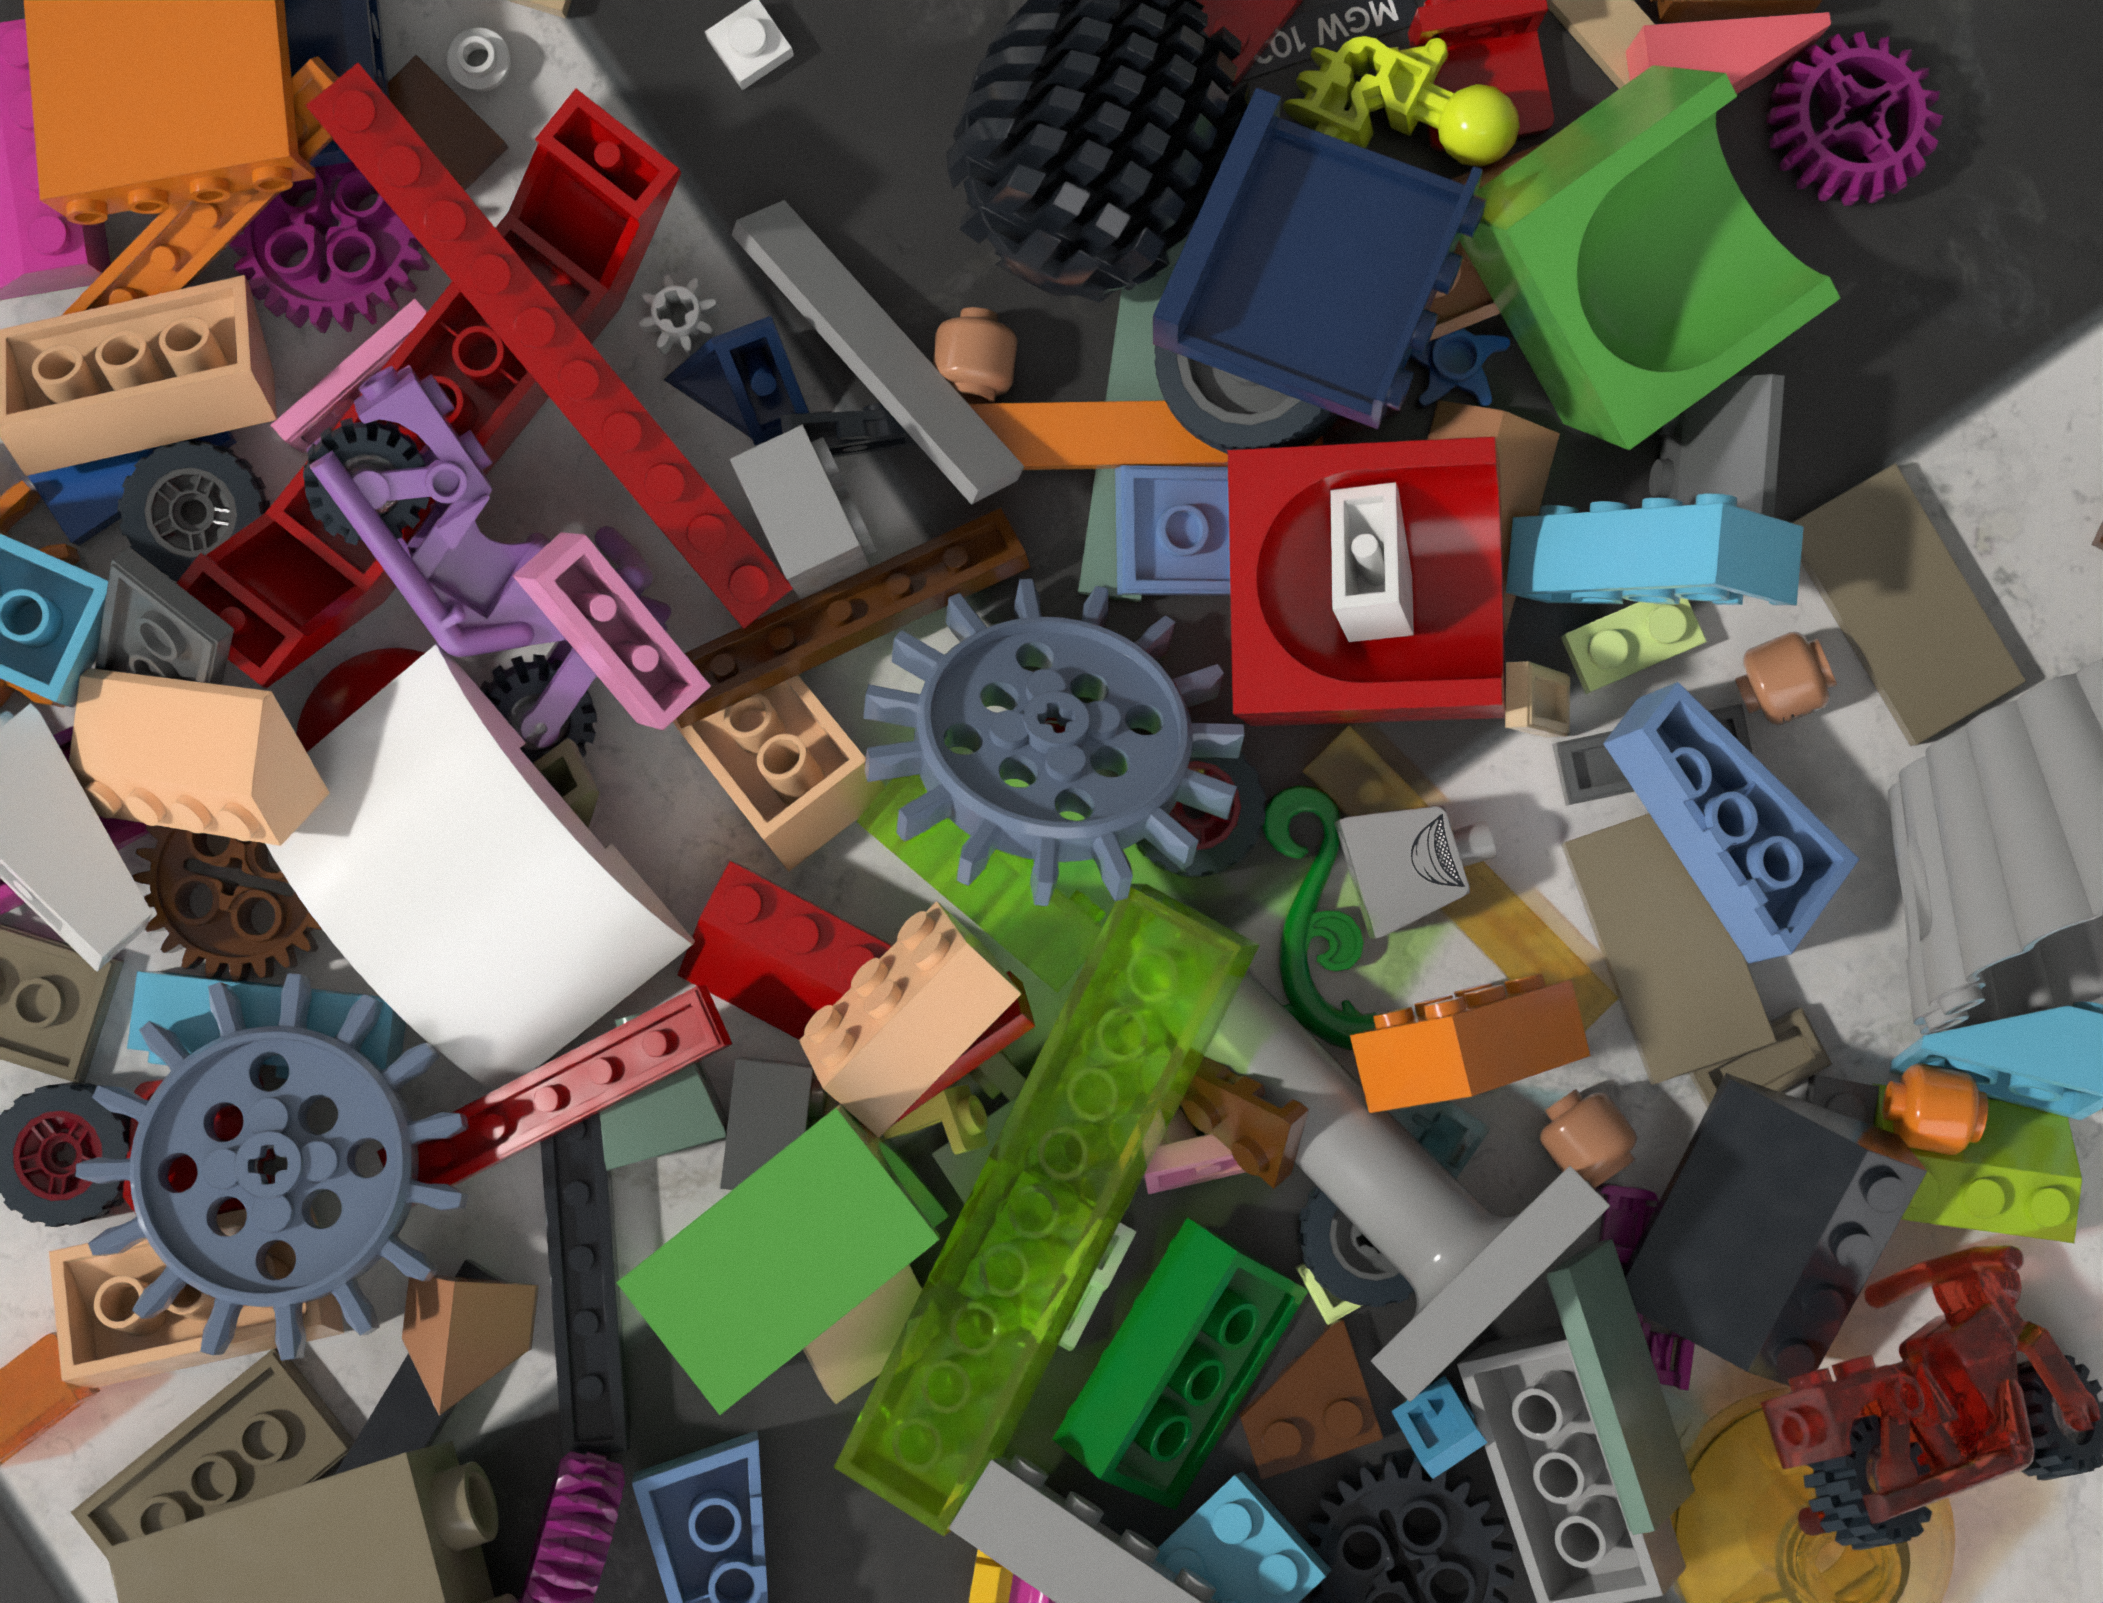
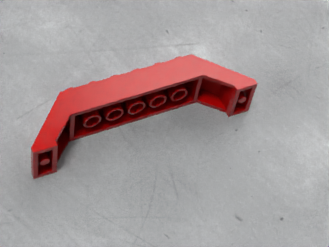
M575 88L535 138L537 142L536 149L511 207L495 228L592 344L622 307L678 182L681 171L672 162ZM453 282L449 284L381 369L393 366L396 372H399L410 365L421 381L429 375H433L455 408L445 414L446 418L459 436L471 430L493 462V464L483 469L485 475L490 472L549 398ZM354 403L340 421L352 418L353 423L362 422L358 417ZM379 419L377 423L386 425L387 421ZM339 421V422L337 423V425L332 429V431L335 430V429H337V428H339V427H341V422H340V421ZM388 421L398 426L403 435L406 436L408 434L416 443L419 452L427 445L418 434L399 423ZM304 465L266 513L208 554L200 553L176 582L181 588L234 628L227 660L264 688L270 687L378 608L396 589L394 582L363 540H358L357 545L346 543L343 535L337 533L335 537L325 530L324 523L320 519H315L310 510L309 501L306 498L303 478ZM429 497L426 510L421 508L418 513L420 521L412 529L407 525L402 529L403 538L407 544H409L430 513L429 505L436 501L432 497Z

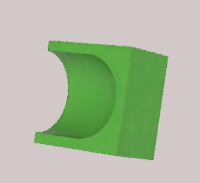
M1652 65L1478 189L1477 196L1487 199L1481 221L1473 238L1461 234L1459 239L1563 424L1627 450L1632 449L1840 299L1829 276L1823 275L1802 263L1771 234L1753 211L1735 182L1721 150L1716 129L1717 111L1737 97L1726 73Z
M840 1104L616 1283L717 1413L721 1415L940 1240L941 1236L935 1230V1227L945 1220L950 1213L891 1138L885 1140L883 1135L878 1138Z

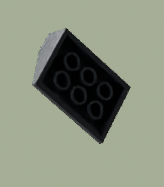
M1726 1073L1623 1270L1636 1312L1748 1373L1806 1392L1927 1170L1898 1134Z

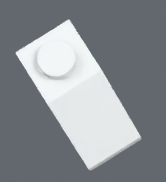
M1396 482L1331 490L1332 608L1348 641L1356 642L1414 635L1412 572L1399 490Z

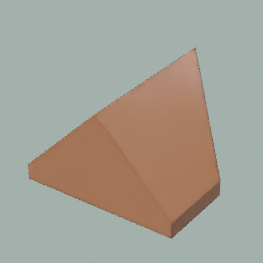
M434 1275L431 1281H421L409 1277L402 1340L439 1416L523 1354L532 1350L539 1285Z

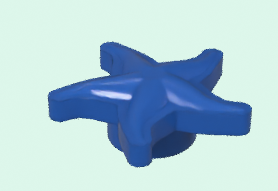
M1465 328L1429 341L1424 353L1412 349L1409 357L1417 364L1428 369L1427 390L1419 396L1418 405L1422 408L1428 407L1455 387L1472 394L1477 400L1478 406L1488 407L1492 402V397L1481 365L1493 352L1505 351L1510 345V340L1505 336H1474L1466 331Z

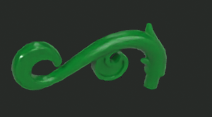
M1296 785L1281 790L1270 799L1264 810L1266 817L1265 823L1262 826L1266 840L1275 850L1287 857L1301 859L1309 851L1308 847L1299 845L1290 836L1289 824L1291 819L1296 814L1310 812L1319 817L1323 825L1324 838L1286 915L1280 939L1279 970L1283 990L1289 1001V1004L1283 1006L1308 1031L1331 1046L1353 1051L1350 1035L1376 1028L1373 1016L1377 1015L1376 1012L1362 1014L1349 1000L1342 1001V1010L1328 1003L1317 990L1311 978L1308 965L1309 944L1313 938L1320 936L1328 940L1329 949L1325 953L1317 955L1315 962L1326 970L1332 972L1349 970L1362 955L1364 945L1362 933L1351 916L1340 911L1316 912L1322 892L1337 858L1340 840L1334 822L1341 820L1337 805L1329 795L1315 787Z

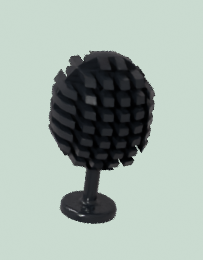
M1028 0L999 30L989 44L984 59L979 62L969 94L953 133L955 143L946 152L947 171L953 189L969 175L963 184L968 197L966 203L971 209L962 216L959 230L978 244L987 237L995 247V255L1002 258L995 265L1056 297L1082 296L1100 303L1118 289L1124 288L1130 291L1154 280L1177 263L1251 100L1249 82L1230 98L1227 96L1232 92L1230 85L1234 82L1238 69L1232 61L1241 54L1242 42L1224 26L1209 38L1203 30L1208 24V14L1201 11L1205 7L1196 0Z

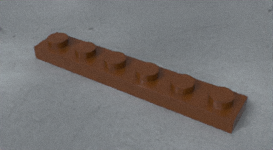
M1001 508L994 510L757 619L745 629L740 627L684 653L711 687L676 718L681 729L948 606V598L950 596L960 593L964 598L1030 568L1027 554Z

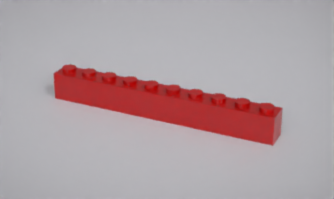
M359 63L305 105L743 629L793 589L783 574Z

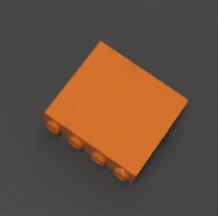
M24 0L40 201L65 216L68 221L81 225L99 224L105 222L109 214L126 211L156 214L168 210L171 203L188 200L201 203H219L228 200L233 192L250 189L262 192H281L292 188L293 182L316 178L315 168L299 156L284 0Z

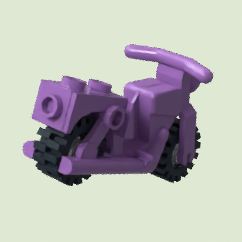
M410 365L399 372H396L393 366L379 371L359 387L363 395L354 400L356 412L362 422L353 423L352 418L340 421L341 427L333 431L328 427L320 434L321 438L307 448L308 462L307 465L304 464L303 478L306 498L309 501L312 514L316 520L320 519L324 523L325 530L335 537L339 533L344 536L346 543L357 545L358 540L364 541L436 642L448 654L456 657H469L555 642L546 657L545 655L533 654V662H524L521 655L511 659L513 666L507 670H504L500 664L492 671L493 681L489 683L484 680L480 690L526 742L520 749L532 763L536 762L567 738L576 743L584 758L587 754L584 747L585 743L593 744L596 735L593 723H597V715L587 689L597 675L513 577L520 568L549 544L551 540L538 532L529 535L525 542L514 544L498 542L487 538L478 529L475 519L490 499L489 494L492 491L489 484L490 481L483 469L493 464L490 457L471 430L459 436L446 418L445 414L455 408L432 374L421 381ZM377 420H386L387 423L386 425L377 423ZM388 421L399 423L418 434L427 445L419 452L416 443L408 434L406 436L403 435L398 426ZM429 497H432L436 501L429 505L430 513L409 544H407L403 538L402 529L407 525L412 529L420 521L418 513L421 508L426 510ZM609 526L601 527L594 536L596 545L618 566L615 571L663 629L667 631L668 626L665 622L671 615L669 605L641 595L651 585L653 580V574L641 553L615 528Z

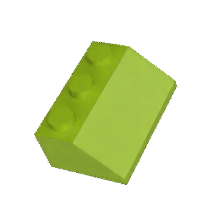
M1872 1083V1085L1879 1086L1873 1126L1894 1133L1893 1121L1884 1120L1882 1114L1883 1098L1887 1085ZM1988 1099L1986 1126L1979 1142H1969L1966 1149L1956 1155L1910 1148L1925 1167L1927 1173L1901 1220L2075 1244L2082 1175L2068 1117L2005 1101Z

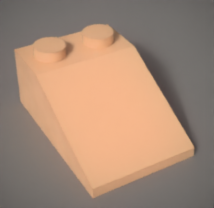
M798 675L682 729L677 719L673 721V724L788 872L890 794L881 780L867 782L865 775L866 757Z

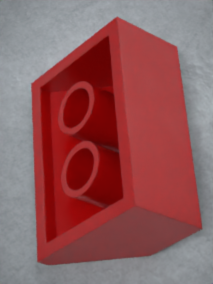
M729 861L699 917L692 935L695 942L687 949L677 976L696 986L707 985L711 994L800 1040L805 1035V1027L812 1016L826 1005L833 1006L851 988V981L856 972L873 958L880 959L893 945L743 865Z

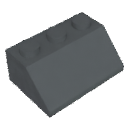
M1775 374L1733 376L1655 431L1656 434L1661 435L1660 455L1651 469L1649 479L1650 495L1656 498L1680 500L1683 502V505H1695L1696 496L1699 494L1731 495L1737 497V507L1774 518L1785 376Z

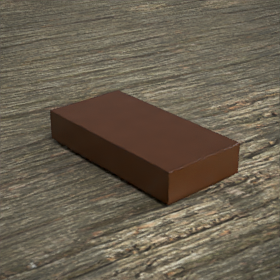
M417 55L388 82L391 103L464 191L509 148L505 141Z

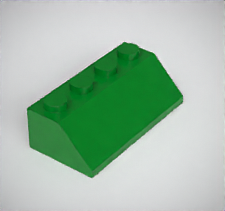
M1187 1217L1177 1235L1168 1245L1165 1255L1145 1288L1135 1299L1131 1311L1112 1342L1102 1353L1098 1365L1076 1401L1069 1407L1065 1419L1052 1440L1100 1480L1176 1510L1308 1293V1289L1227 1238Z

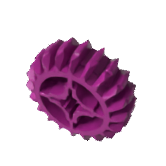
M1864 31L1855 33L1849 40L1848 45L1838 33L1828 38L1824 43L1823 49L1816 44L1810 45L1801 54L1802 62L1792 61L1783 71V78L1786 82L1778 83L1771 93V99L1779 106L1773 107L1769 111L1766 123L1781 129L1769 139V148H1787L1788 154L1779 163L1780 170L1786 171L1797 166L1802 172L1796 182L1797 189H1805L1812 181L1820 184L1818 189L1819 201H1827L1838 189L1844 207L1852 206L1859 199L1860 194L1863 195L1869 204H1872L1884 197L1885 189L1892 194H1897L1907 186V176L1915 178L1925 169L1926 162L1922 156H1929L1936 150L1938 140L1930 132L1935 131L1942 124L1943 116L1928 110L1929 107L1939 100L1940 91L1933 89L1923 90L1920 85L1929 76V68H1918L1912 72L1906 65L1911 60L1912 49H1904L1895 57L1889 54V36L1881 37L1873 48H1869ZM1852 77L1869 82L1877 88H1864L1860 86ZM1813 88L1821 98L1817 105L1824 116V125L1816 133L1813 131L1809 117V102ZM1890 107H1893L1898 124V135L1894 149L1887 141L1891 134L1885 124V112ZM1872 109L1871 113L1863 121L1855 122L1852 125L1848 123L1839 130H1835L1845 118L1852 117L1855 114L1860 116L1867 110ZM1830 150L1846 151L1857 163L1839 158L1831 153Z
M570 1451L560 1460L551 1483L532 1547L519 1603H593L604 1564L606 1563L623 1496L622 1490L625 1483V1474L622 1464L606 1460V1456L590 1452L581 1454Z

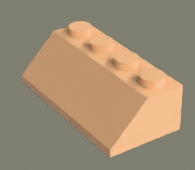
M245 275L0 329V438L25 476L277 420L274 371L250 285Z
M88 668L80 675L69 765L95 812L101 817L281 846L330 793L272 691Z
M311 1205V1208H310L311 1217H312L313 1221L315 1222V1224L319 1226L318 1221H317L316 1216H315V1213H314V1211H313L312 1205ZM246 1209L217 1215V1224L220 1230L228 1236L238 1233L246 1223ZM147 1239L124 1253L107 1256H93L88 1243L49 1251L61 1378L63 1382L93 1389L277 1348L275 1342L276 1320L273 1307L244 1305L237 1320L234 1338L225 1353L222 1355H210L200 1352L203 1329L211 1315L215 1297L207 1295L189 1284H186L178 1293L169 1308L154 1318L141 1319L132 1309L143 1290L153 1283L167 1266L151 1247ZM279 1241L272 1245L265 1258L268 1272L274 1278L281 1280L293 1271L296 1264V1255L293 1248L284 1241ZM333 1294L303 1303L302 1316L306 1332V1342L344 1334L341 1306Z

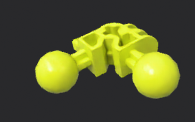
M1367 36L1356 37L1347 41L1338 52L1320 47L1312 48L1310 55L1320 67L1319 71H1303L1299 73L1296 84L1305 94V98L1289 99L1283 104L1285 112L1302 125L1365 149L1374 134L1369 113L1384 107L1391 128L1408 136H1411L1418 121L1437 128L1439 140L1446 152L1461 164L1482 167L1501 160L1515 144L1520 128L1516 107L1511 99L1498 88L1475 84L1458 90L1454 94L1434 85V80L1448 57L1447 45L1445 41L1439 38L1429 40L1425 46L1399 50L1398 46L1388 48L1376 38ZM1370 69H1375L1376 76L1367 73ZM1354 74L1363 76L1360 82L1357 81L1355 83Z

